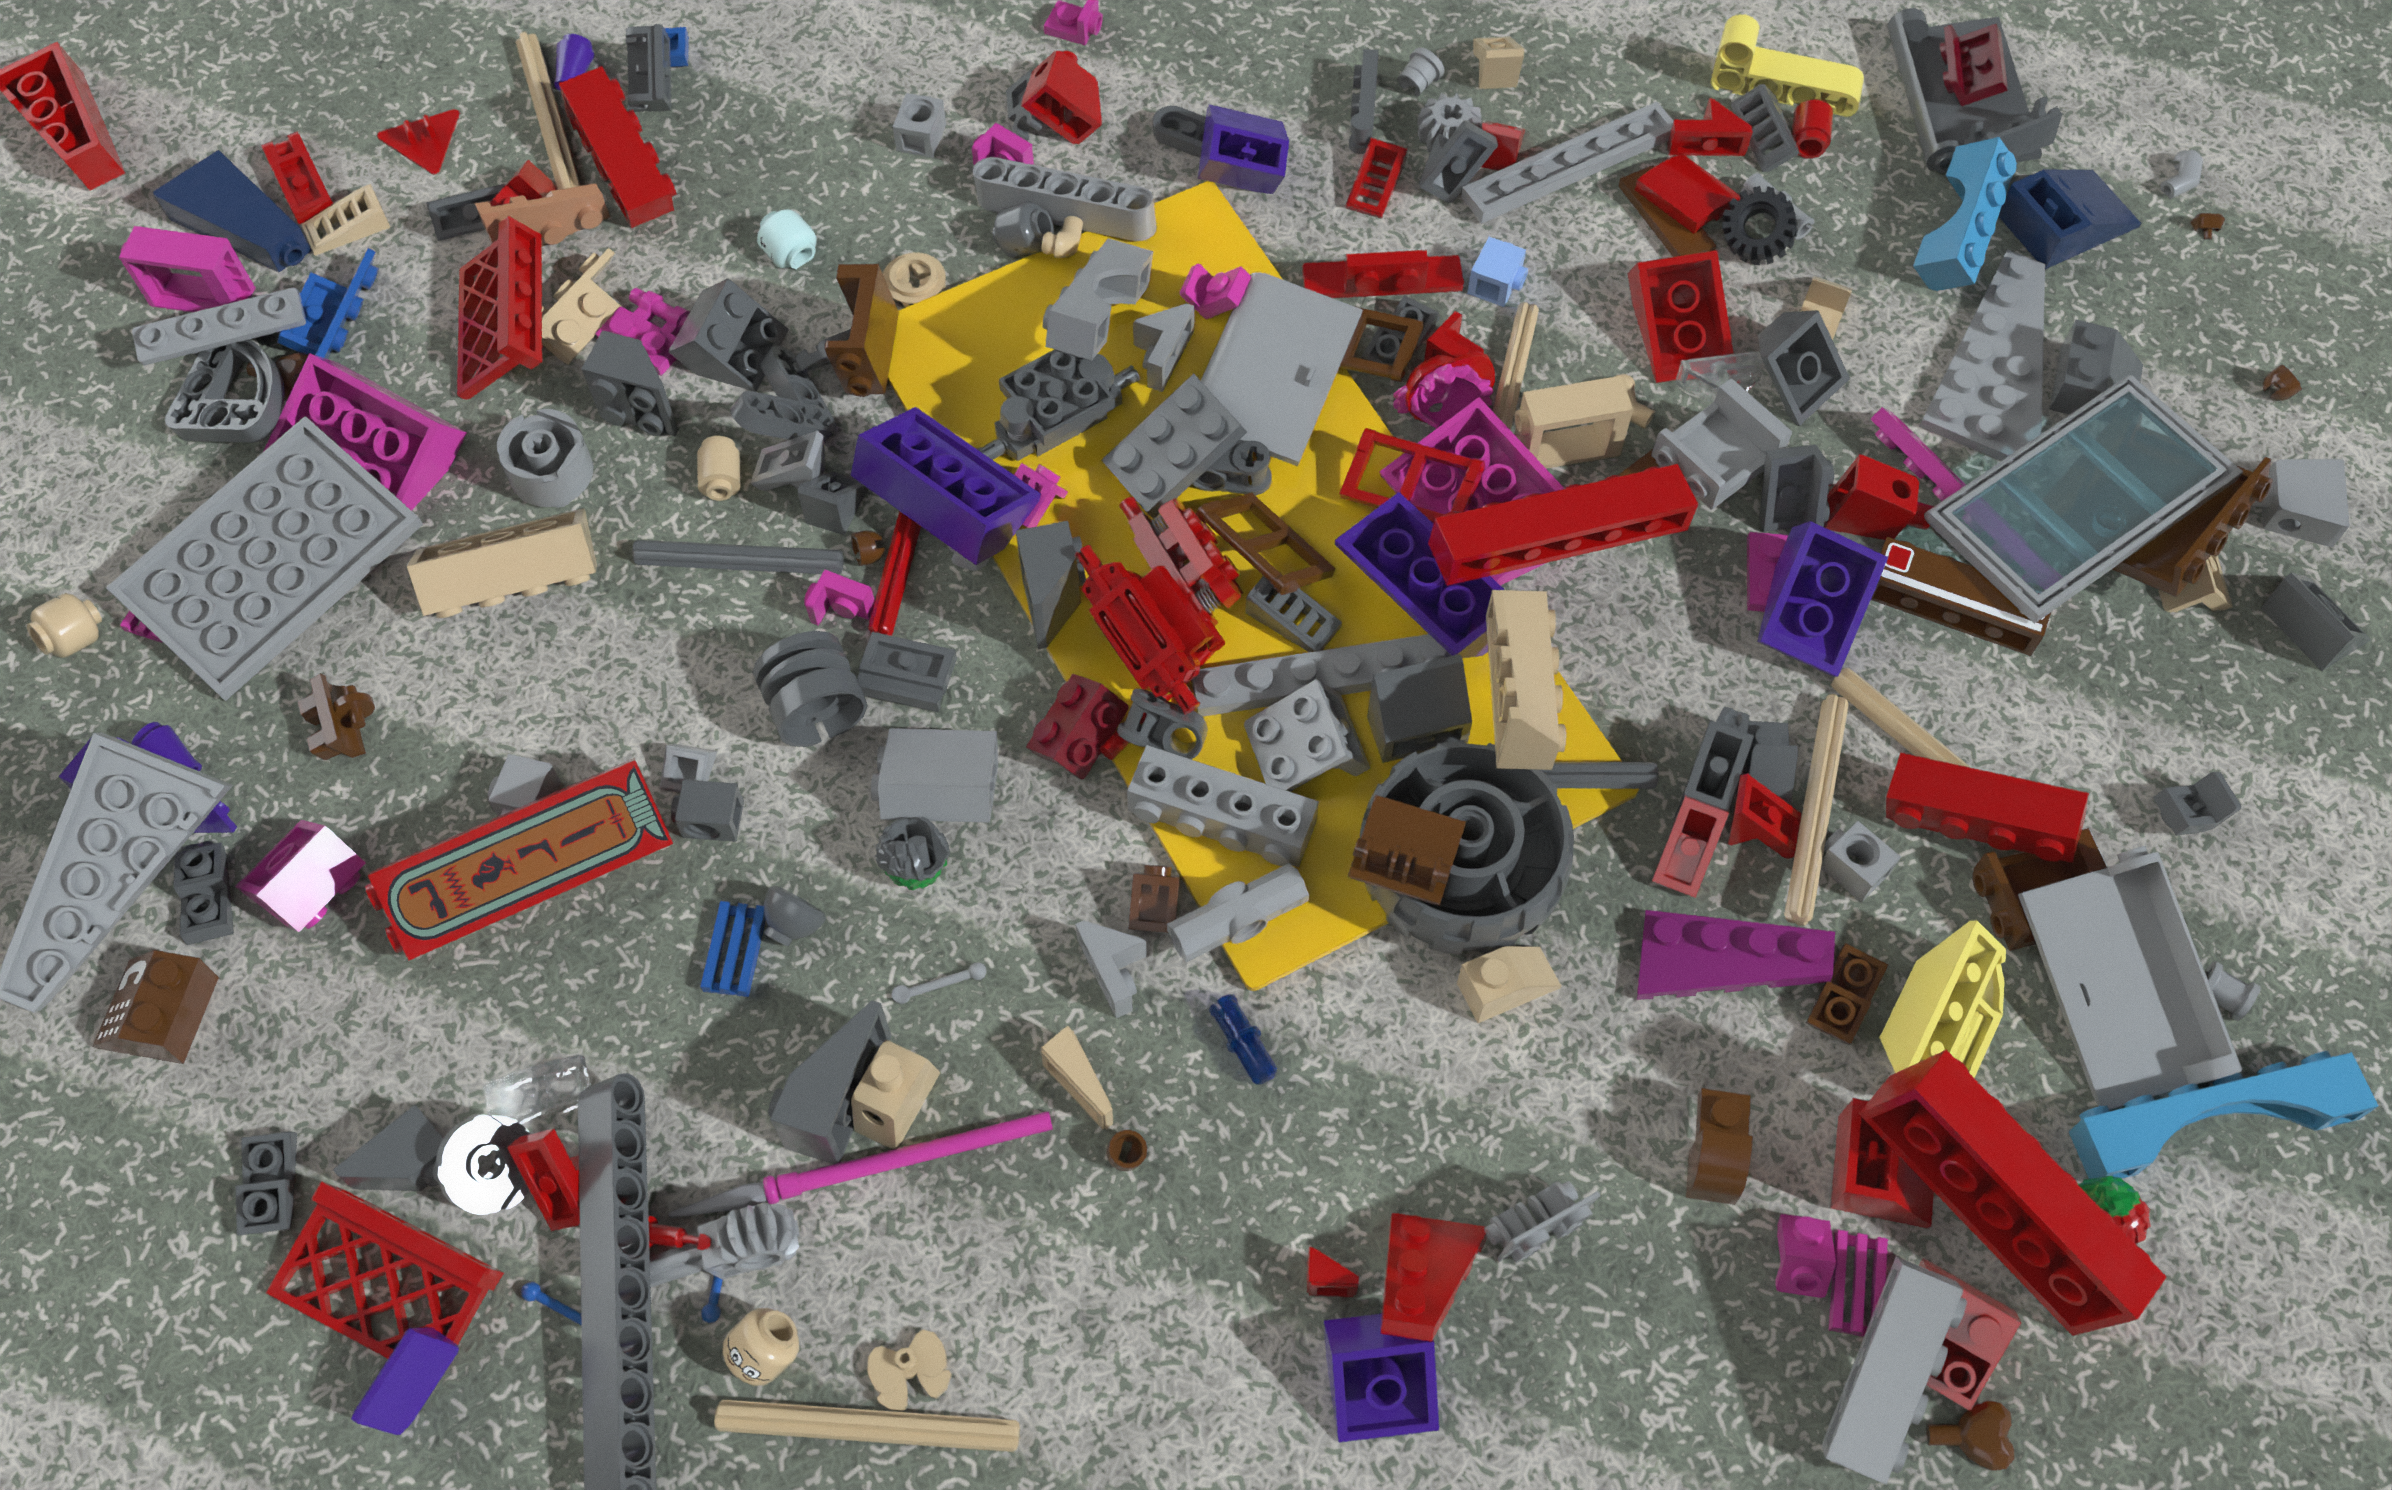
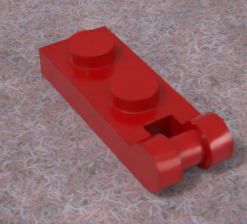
M296 131L288 134L287 140L277 144H273L270 141L262 144L261 147L300 225L332 206L333 202L299 132Z

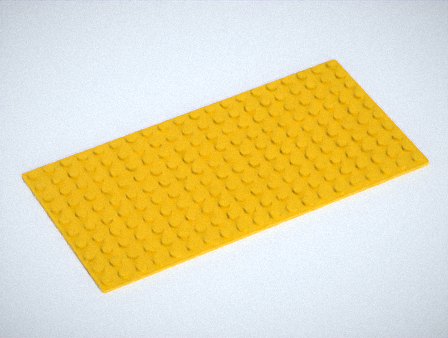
M1210 181L1154 203L1157 229L1156 233L1147 240L1131 241L1087 231L1081 234L1078 249L1071 257L1055 258L1054 254L1035 253L898 311L899 315L888 375L889 383L906 411L917 407L978 449L997 439L994 423L1000 420L1001 406L1007 400L1000 390L999 379L1054 350L1045 347L1047 330L1043 329L1045 311L1050 304L1054 305L1063 287H1069L1074 281L1078 269H1083L1088 264L1092 252L1098 251L1108 238L1153 251L1149 287L1136 304H1110L1111 313L1107 342L1098 352L1112 365L1114 375L1132 365L1137 370L1140 381L1121 390L1122 404L1108 411L1106 420L1044 454L1037 456L1033 452L1017 461L1005 453L993 460L1013 475L1020 464L1023 463L1033 470H1036L1038 465L1041 464L1060 476L1061 478L1057 485L1068 491L1064 499L1055 495L1037 526L1068 521L1071 536H1080L1082 547L1091 545L1103 565L1111 562H1121L1126 570L1138 573L1142 578L1152 569L1134 542L1133 538L1136 536L1130 528L1127 517L1119 507L1124 499L1133 496L1105 465L1102 459L1190 376L1195 374L1201 381L1233 309L1207 320L1194 309V333L1163 392L1147 386V369L1143 368L1146 350L1134 345L1133 323L1139 318L1186 303L1189 304L1180 296V290L1191 267L1196 264H1201L1213 277L1219 272L1226 273L1241 266L1249 274L1261 272L1282 279L1214 182ZM1340 367L1299 465L1295 466L1270 456L1268 467L1272 473V483L1264 493L1255 495L1336 568L1331 578L1299 588L1342 622L1341 628L1323 650L1428 634L1335 545V539L1377 509L1343 499L1339 495L1364 429L1369 428L1379 433L1393 436L1348 371ZM1375 445L1357 489L1388 498L1393 497L1396 493L1380 476V471L1404 453ZM1252 452L1253 461H1257L1256 453ZM1248 476V483L1250 485L1252 484V477ZM1191 484L1177 499L1186 509L1190 507L1196 514L1198 508L1205 503L1216 500L1223 501L1244 494L1225 491H1205ZM1138 503L1143 513L1152 520L1153 518ZM1249 510L1221 518L1244 540L1273 532ZM1022 524L1018 530L1027 529L1028 527ZM1212 529L1220 541L1217 548L1223 556L1226 554L1240 572L1241 575L1235 580L1244 593L1229 609L1221 602V606H1218L1217 609L1213 606L1214 611L1212 613L1219 622L1215 627L1225 640V645L1216 651L1200 669L1309 653L1246 614L1247 595L1263 575ZM1015 534L1004 550L993 555L992 558L1032 624L1021 575L1017 536ZM1287 544L1258 552L1282 575L1310 567ZM1187 559L1185 562H1183L1184 565H1187L1190 562V560ZM1084 569V571H1085V576H1086V579H1087V578L1089 577V575H1088V573L1086 572V570ZM1079 586L1080 605L1046 649L1066 682L1072 674L1082 676L1103 684L1128 704L1129 709L1120 722L1123 723L1126 721L1133 704L1131 694L1134 689H1141V687L1094 621V617L1089 612L1092 604L1081 590L1083 586ZM1272 595L1267 602L1270 603L1275 596ZM1285 603L1279 612L1284 615L1290 608V605ZM1301 612L1293 623L1298 626L1306 615ZM1315 622L1307 634L1313 637L1322 625ZM1487 652L1483 656L1462 658L1472 716V726L1467 744L1487 746L1488 743L1495 745L1489 654ZM1558 671L1557 674H1554L1555 685L1562 686L1563 702L1561 712L1557 713L1558 724H1564L1566 727V746L1564 752L1557 753L1555 762H1622ZM1190 681L1189 683H1187V686L1193 693L1192 683ZM1371 691L1341 695L1370 769L1355 777L1340 768L1336 769L1333 767L1291 791L1292 793L1319 801L1317 822L1300 867L1292 866L1297 868L1304 880L1305 887L1309 893L1308 902L1268 921L1266 927L1260 933L1247 941L1235 944L1230 940L1221 945L1243 984L1250 991H1257L1388 924L1386 913L1377 900L1372 902L1365 883L1347 878L1354 859L1355 845L1358 838H1360L1361 825L1369 800L1377 785L1382 784L1390 776L1392 767L1402 760L1397 759L1382 763L1367 719ZM1172 697L1170 702L1178 705L1174 697ZM1268 707L1204 716L1203 718L1208 728L1207 736L1201 751L1191 760L1266 784L1244 727V722ZM1187 728L1174 730L1175 736L1181 742L1192 743L1196 740L1194 733ZM1129 743L1112 760L1128 788L1145 750V747ZM1557 788V796L1561 804L1568 807L1574 829L1635 798L1639 789ZM1160 821L1149 823L1199 908L1208 904L1210 898L1217 891L1231 883L1242 881L1248 884L1282 867L1268 862L1262 855L1247 850L1241 852L1233 851L1221 845L1219 841L1202 835L1200 837L1185 835L1175 826Z

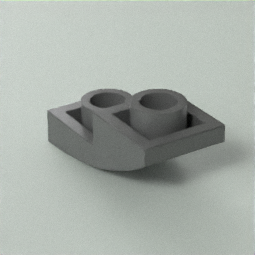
M1405 295L1392 314L1423 321V330L1412 357L1440 319L1439 312ZM1379 327L1361 358L1392 366L1406 332Z
M220 842L176 853L174 889L181 898L180 936L186 945L234 934L228 862L223 844Z
M290 1131L241 1137L243 1185L235 1186L237 1236L290 1230L294 1209L297 1133Z

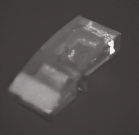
M574 1055L544 1062L484 1084L483 1091L487 1115L497 1114L506 1116L522 1124L540 1115L553 1117L577 1108L579 1095L583 1089L590 1086L585 1056Z

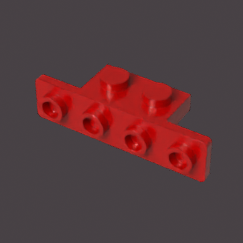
M1427 250L1346 254V261L1304 263L1302 267L1304 288L1330 298L1459 292L1464 287L1460 256H1427Z

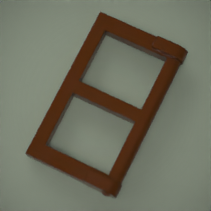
M1360 308L1363 312L1340 368L1402 382L1423 330V321ZM1367 324L1406 332L1392 366L1353 357Z
M1252 492L1223 501L1216 500L1205 503L1196 512V515L1203 523L1206 522L1272 583L1274 589L1281 595L1295 592L1300 587L1331 578L1335 572V567ZM1249 510L1273 532L1244 540L1221 518ZM1287 544L1310 567L1282 575L1258 552Z

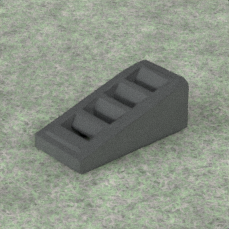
M1765 84L1756 86L1731 103L1734 114L1752 126L1753 133L1749 145L1763 172L1772 171L1800 153L1776 96ZM1770 115L1769 118L1754 126V124L1758 123L1759 121ZM1777 128L1775 132L1760 140V138ZM1783 140L1784 144L1768 154L1765 153L1767 149Z
M1263 576L1247 595L1246 614L1308 652L1322 651L1341 628L1342 622L1298 588L1295 592L1281 595L1274 589V585ZM1274 595V599L1268 603V599ZM1287 603L1290 605V608L1283 615L1279 611ZM1302 612L1306 617L1297 626L1293 622ZM1315 622L1320 623L1322 626L1314 636H1309L1307 632Z

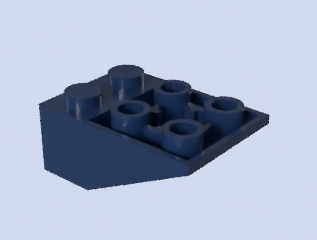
M2044 169L2011 184L2005 203L2002 205L1998 216L2036 261L2045 264V270L2139 228L2141 222L2094 170Z

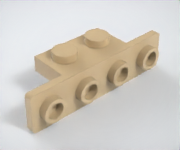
M610 248L600 257L594 252L582 264L579 271L583 275L575 283L568 279L553 296L557 302L549 311L542 306V345L568 365L596 336L595 333L621 306L593 282L615 255Z

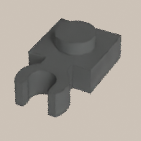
M1032 69L1006 90L1008 119L1014 122L1012 131L1026 141L1029 140L1030 127L1038 131L1043 128V122L1021 106L1025 90L1033 72Z

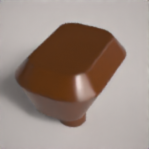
M2200 213L2190 223L2194 231L2202 228L2204 240H2212V230L2215 229L2216 232H2219L2225 222V218L2221 214Z

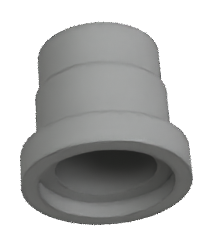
M1418 47L1411 53L1409 57L1410 62L1398 76V83L1404 89L1415 86L1414 95L1419 96L1432 81L1436 82L1442 77L1444 66L1434 53L1425 48Z

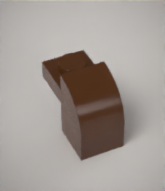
M1704 1088L1700 1090L1697 1102L1696 1137L1688 1155L1686 1198L1735 1205L1742 1196L1748 1177L1753 1136L1749 1135L1751 1095Z

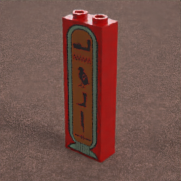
M635 758L378 868L368 875L371 883L365 886V890L376 911L384 909L391 923V926L385 928V931L396 953L404 951L408 961L670 846L673 844V841Z

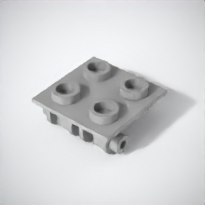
M1556 1181L1551 1186L1536 1194L1537 1198L1534 1195L1527 1198L1528 1205L1539 1225L1536 1224L1529 1210L1522 1202L1515 1204V1210L1512 1207L1490 1218V1225L1486 1226L1484 1231L1493 1245L1501 1243L1504 1248L1497 1257L1498 1261L1501 1262L1512 1256L1514 1261L1518 1263L1541 1249L1540 1245L1550 1239V1233L1554 1232L1557 1239L1572 1233L1583 1225L1582 1222L1593 1215L1590 1206L1601 1196L1600 1193L1597 1191L1575 1204L1574 1200L1578 1199V1194L1572 1183L1567 1181L1561 1184L1559 1181Z

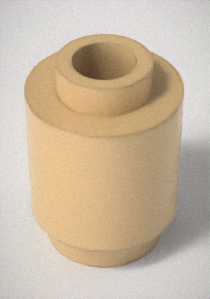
M725 436L706 438L697 452L698 490L712 500H727L740 490V453L735 447L734 441Z

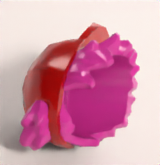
M1480 352L1456 358L1447 355L1434 356L1419 364L1408 377L1406 385L1393 393V397L1396 398L1393 402V407L1397 409L1398 413H1410L1415 419L1438 428L1441 423H1445L1478 397L1487 406L1492 405L1490 395L1493 393L1495 383V370L1492 361L1487 354ZM1442 403L1443 405L1440 412L1428 411L1433 404Z

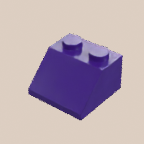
M1382 1314L1323 1320L1326 1360L1338 1443L1439 1431L1434 1339L1430 1342L1380 1334Z

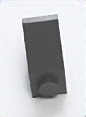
M414 1105L336 1166L333 1171L352 1189L422 1191L428 1185L430 1187L439 1185L432 1173L437 1151L444 1137L427 1116Z

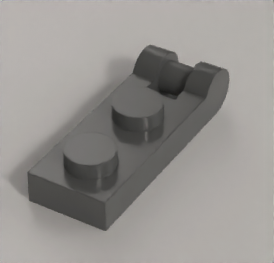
M1363 49L1362 65H1354L1353 88L1360 89V94L1352 93V118L1350 121V132L1352 135L1349 138L1348 145L1349 149L1356 154H1364L1372 138L1379 50Z

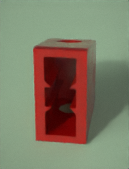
M1054 51L1031 73L1021 106L1072 144H1080L1102 126L1098 81L1078 64V58L1073 52Z
M1859 454L1827 494L1830 514L1828 521L1824 522V528L1886 540L1887 537L1895 539L1906 525L1927 530L1930 524L1926 522L1924 514L1934 506L1918 502L1919 481L1915 476Z

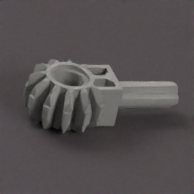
M763 1203L755 1206L748 1205L739 1210H732L727 1216L698 1225V1234L710 1236L712 1239L711 1246L706 1250H697V1245L687 1244L682 1248H675L650 1256V1287L704 1270L723 1280L745 1272L749 1273L754 1270H765L772 1266H780L784 1260H789L795 1256L796 1250L799 1248L798 1237L800 1234L797 1220H794L793 1210L787 1209L782 1204L769 1205Z

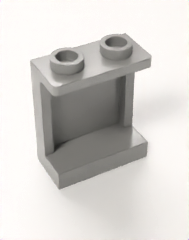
M1731 378L1719 387L1715 401L1674 432L1669 431L1667 428L1660 431L1651 456L1655 458L1660 467L1678 464L1695 498L1701 500L1712 510L1763 472L1766 451L1786 448L1792 431Z

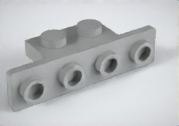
M293 287L137 326L132 329L137 359L141 365L145 366L303 326L306 324L300 293Z

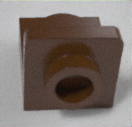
M1144 865V873L1135 872L1133 874L1128 929L1168 933L1167 924L1176 920L1181 881L1180 876H1171L1172 867Z

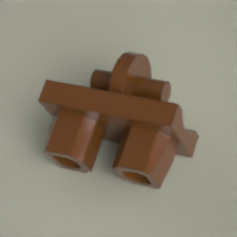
M321 673L311 678L310 683L313 692L298 701L300 714L306 722L314 726L321 723L322 729L306 738L309 751L323 760H328L341 753L351 758L365 754L360 728L366 725L364 718L370 716L375 710L373 697L366 693L357 692L356 687L353 685L336 686L327 682L326 676Z

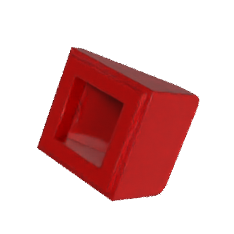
M1309 1247L1306 1293H1309V1296L1354 1297L1359 1286V1276L1314 1247Z

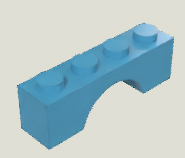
M2000 137L1955 148L1946 177L1963 203L1949 221L1933 232L1924 235L1913 265L1929 289L1940 291L1974 285L1980 268L1985 260V253L1991 236L1995 232V225L2001 207L2005 203L2010 181L2016 171V159L2013 153L2008 151Z

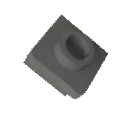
M2218 771L2209 773L2194 785L2168 787L2153 797L2161 810L2163 821L2173 830L2176 836L2209 831L2241 810L2240 802L2221 772Z

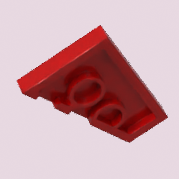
M1391 1213L1380 1334L1433 1341L1454 1302L1459 1286L1468 1277L1478 1252L1482 1251L1487 1236L1484 1228L1486 1226L1425 1218L1417 1215Z

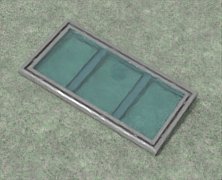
M2127 375L1924 514V518L1928 524L2035 624L2239 479L2243 471L2135 377Z

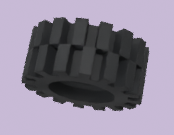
M1760 186L1753 187V194L1748 195L1747 191L1744 190L1740 192L1741 199L1739 201L1733 198L1729 202L1730 210L1725 209L1723 217L1725 222H1722V229L1726 243L1734 255L1738 254L1739 259L1744 262L1750 259L1753 265L1760 266V260L1766 259L1768 265L1774 263L1773 257L1775 255H1778L1780 259L1786 255L1785 248L1791 249L1793 247V237H1797L1798 229L1793 204L1790 200L1787 201L1786 195L1781 191L1776 195L1774 188L1768 186L1766 192H1761ZM1765 213L1772 216L1776 221V225L1769 236L1762 239H1754L1745 233V224L1753 215Z

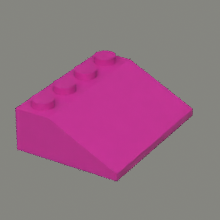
M309 353L264 451L306 416L412 511L450 469L467 432L346 366Z
M1480 397L1418 442V444L1485 461L1482 477L1477 489H1475L1468 510L1482 508L1492 502L1504 503L1522 499L1532 493L1544 494L1564 489ZM1404 453L1380 471V476L1396 494L1401 490L1414 455ZM1427 459L1410 503L1443 514L1450 512L1467 470ZM1544 564L1496 574L1491 577L1501 586Z

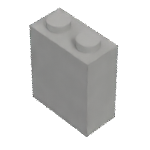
M890 728L886 746H879L877 769L880 774H873L871 779L872 801H879L880 819L898 820L901 818L919 819L924 817L930 821L990 823L999 763L997 731Z

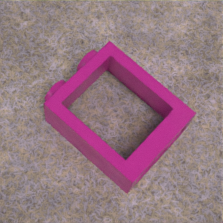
M134 226L127 242L121 247L119 258L151 307L197 312L249 299L255 290L253 282L227 238ZM169 268L200 272L202 277L172 273Z

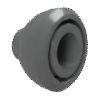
M779 886L769 887L764 901V915L769 926L764 933L772 939L789 947L793 939H800L813 934L825 922V913L814 905Z

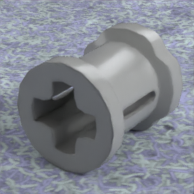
M2214 961L2206 969L2205 974L2217 1005L2228 1010L2232 1019L2239 1021L2253 1006L2261 986L2255 982L2249 984L2224 971L2221 963Z

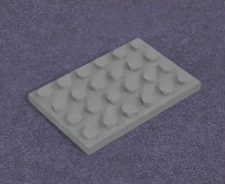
M305 416L117 577L106 589L218 695L227 701L416 532L423 523L415 513Z

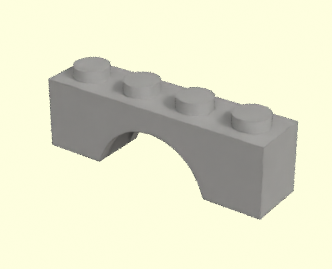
M1109 238L1098 251H1093L1088 264L1083 269H1078L1074 281L1069 287H1063L1054 305L1050 304L1047 307L1043 317V329L1047 330L1045 347L1092 361L1107 342L1111 313L1110 304H1136L1149 287L1153 251Z

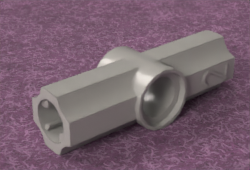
M1288 863L1248 884L1238 881L1223 887L1210 898L1208 904L1168 923L1167 931L1179 956L1185 962H1188L1230 940L1232 943L1237 944L1251 939L1266 927L1268 921L1308 902L1309 893L1297 868L1292 867Z

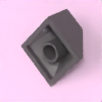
M1819 310L1783 312L1758 335L1763 363L1791 421L1797 426H1800L1850 380Z

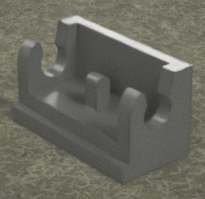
M662 24L626 28L628 111L632 109L634 112L671 111L670 38Z
M2044 96L2035 101L2032 112L1982 130L1984 124L1982 120L1973 123L1964 144L2000 137L2008 151L2012 152L2016 158L2053 144L2062 118V112L2058 107H2054L2046 114L2045 106L2048 98Z

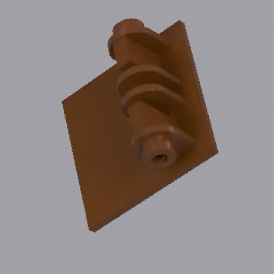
M1375 795L1361 838H1358L1353 852L1354 859L1347 878L1440 906L1466 822Z

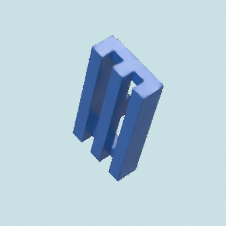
M720 901L700 986L703 992L749 997L766 922L764 906L756 905V908H749L748 904L738 903V906H731L730 902ZM730 916H735L720 983H715ZM753 918L739 985H732L746 919Z

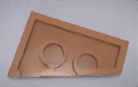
M596 183L553 190L545 198L528 201L525 195L511 197L510 204L491 206L489 201L475 203L491 244L498 240V223L508 216L542 234V246L558 244L566 236L584 228L593 229L603 220L610 218L603 195Z

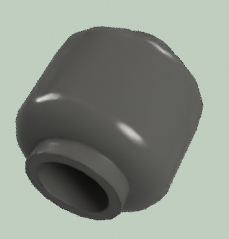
M1028 201L999 211L995 218L992 232L993 239L1007 256L1014 259L1042 252L1043 235L1047 232L1053 233V223L1045 209H1042L1036 203Z

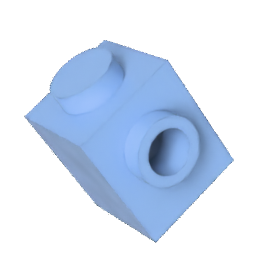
M1488 237L1471 270L1467 294L1505 307L1513 289L1520 291L1526 280L1528 268L1523 266L1526 250L1509 242Z

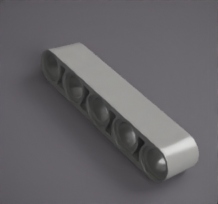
M995 157L984 158L973 167L972 171L978 202L982 208L988 211L999 213L1001 209L1031 201L1045 209L1055 225L1063 226L1066 217L1075 216L1083 221V231L1121 239L1143 241L1156 233L1154 198L1152 193L1146 188Z

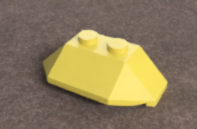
M1977 920L1967 922L1915 962L1880 1036V1040L1895 1073L1947 1049L1954 1058L1961 1061L1967 1067L1969 1073L1975 1078L2003 1016L2004 977L2001 963H2005L2006 948Z

